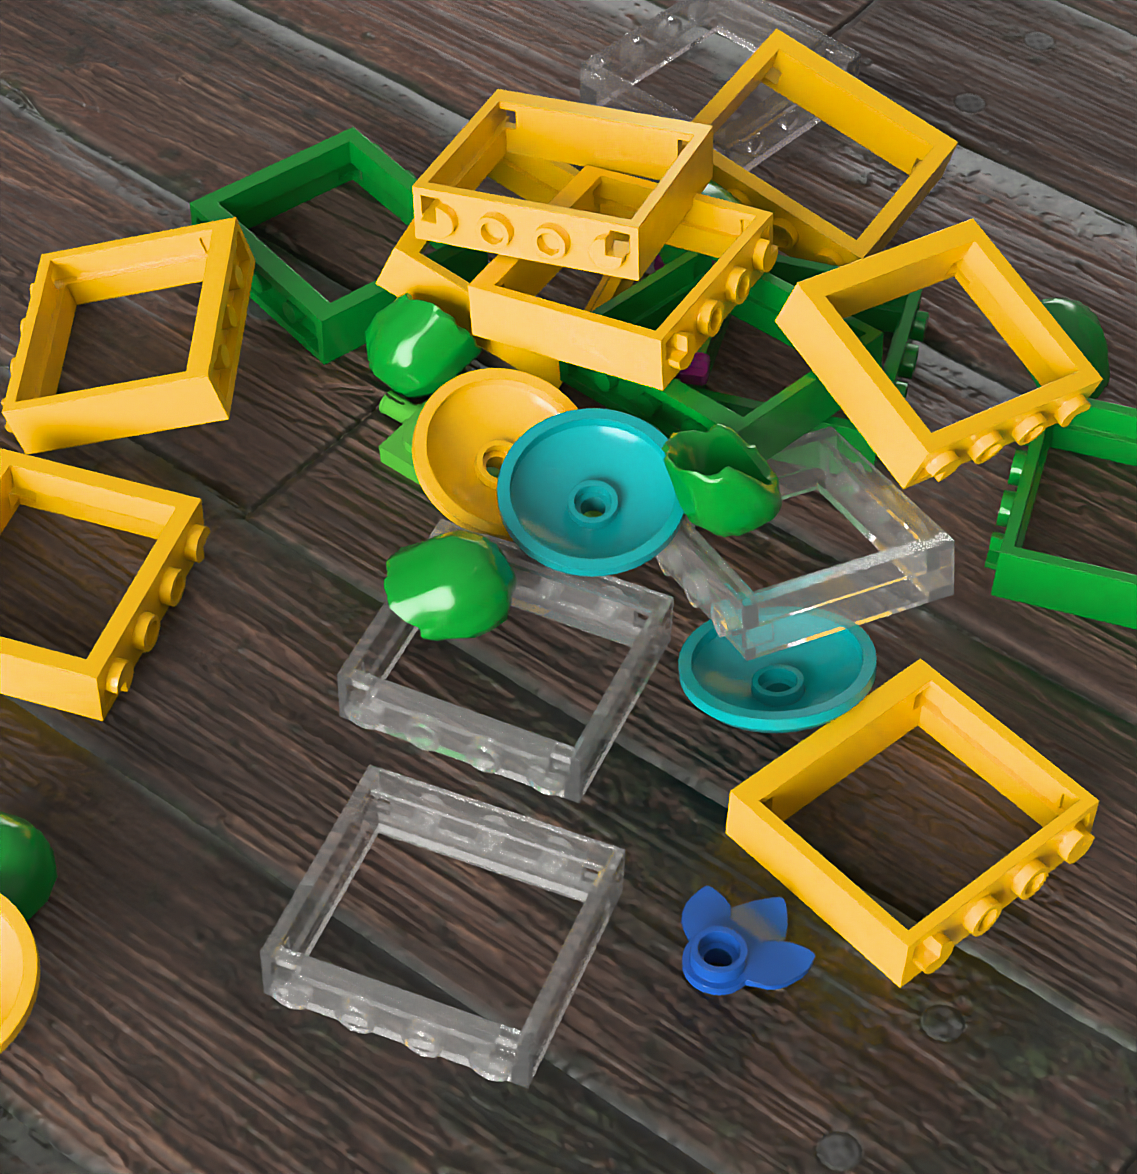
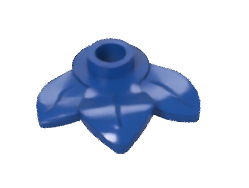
M706 885L697 891L685 904L681 924L689 942L683 951L682 970L688 982L702 992L712 995H726L740 990L745 985L766 990L784 988L806 975L815 961V953L792 942H785L788 919L784 898H765L731 908L728 901L717 890ZM718 962L724 964L725 966L717 967L710 965L709 963Z

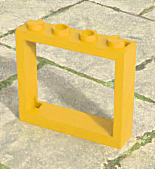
M776 28L691 122L712 125L714 135L762 82L908 174L907 180L856 240L713 149V178L711 180L730 192L739 204L773 212V245L779 246L778 251L790 257L841 267L877 254L885 248L942 178L958 142ZM682 140V151L689 141Z
M497 89L412 185L415 237L427 241L639 281L693 206L695 195L697 193L701 194L713 178V126ZM506 110L515 111L516 123L509 122ZM682 140L689 141L682 151ZM506 153L583 167L587 164L622 174L660 180L631 220L475 191ZM614 231L630 234V240L628 242L614 240Z
M506 153L487 177L527 201L548 204L580 171L566 163ZM413 218L395 245L375 284L397 297L408 292L413 297V300L418 299L438 305L443 312L456 318V324L459 327L467 329L472 335L467 287L469 282L423 255L431 241L415 237V222ZM614 231V240L628 242L630 235ZM603 274L583 310L593 311L630 288L634 280ZM474 336L477 345L519 371L539 377L557 389L562 384L559 360Z
M586 164L548 204L631 220L658 183ZM699 193L695 195L693 206L668 239L666 245L719 259L656 331L535 297L563 266L498 254L467 285L472 335L663 391L680 370H685L689 367L694 354L709 337H713L718 333L723 320L737 304H742L746 300L750 289L764 272L768 273L773 268L779 246L773 245V212Z
M237 218L222 219L41 254L35 282L30 285L31 298L27 314L21 320V338L16 357L12 358L10 364L11 377L6 397L1 400L3 406L2 414L6 419L5 428L8 432L14 433L26 455L229 419L256 262ZM203 281L186 371L56 395L77 305Z
M973 218L797 282L775 319V322L903 489L931 477H935L940 482L951 475L961 464L971 460L975 464L984 463L995 456L1005 445L1014 441L1020 446L1025 445L1037 438L1047 427L1059 423L1061 427L1068 426L1076 415L1089 410L1091 404L1088 398L1103 380ZM955 277L1042 387L931 433L843 318Z
M0 448V535L21 504L157 539L87 659L0 636V694L104 721L120 691L128 692L133 679L134 667L143 651L150 652L154 647L159 635L160 622L169 606H177L180 602L185 588L186 576L194 562L200 563L205 558L203 547L210 534V528L204 526L202 499Z
M920 658L865 696L861 702L848 712L828 722L733 788L729 795L725 833L901 988L922 971L926 974H931L940 968L952 953L954 946L968 935L972 934L978 937L984 934L996 922L1002 909L1017 897L1026 900L1033 896L1044 884L1049 873L1061 863L1066 861L1072 864L1078 861L1087 852L1095 839L1091 834L1099 800ZM919 726L1043 828L915 926L907 930L783 821L912 729Z

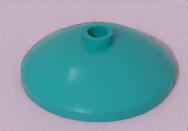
M587 408L571 410L556 414L537 423L512 445L500 468L497 483L498 507L508 534L521 550L532 559L553 570L566 574L590 577L607 576L629 571L648 562L669 545L679 531L685 517L663 461L665 453L662 447L669 439L646 421L633 415L610 409ZM588 511H598L603 515L599 517H587L583 514H585Z
M767 602L729 610L709 619L693 631L683 644L679 654V680L685 695L697 708L724 724L752 732L789 733L812 729L831 722L861 702L874 684L877 671V657L874 644L869 635L848 617L816 605L795 602Z

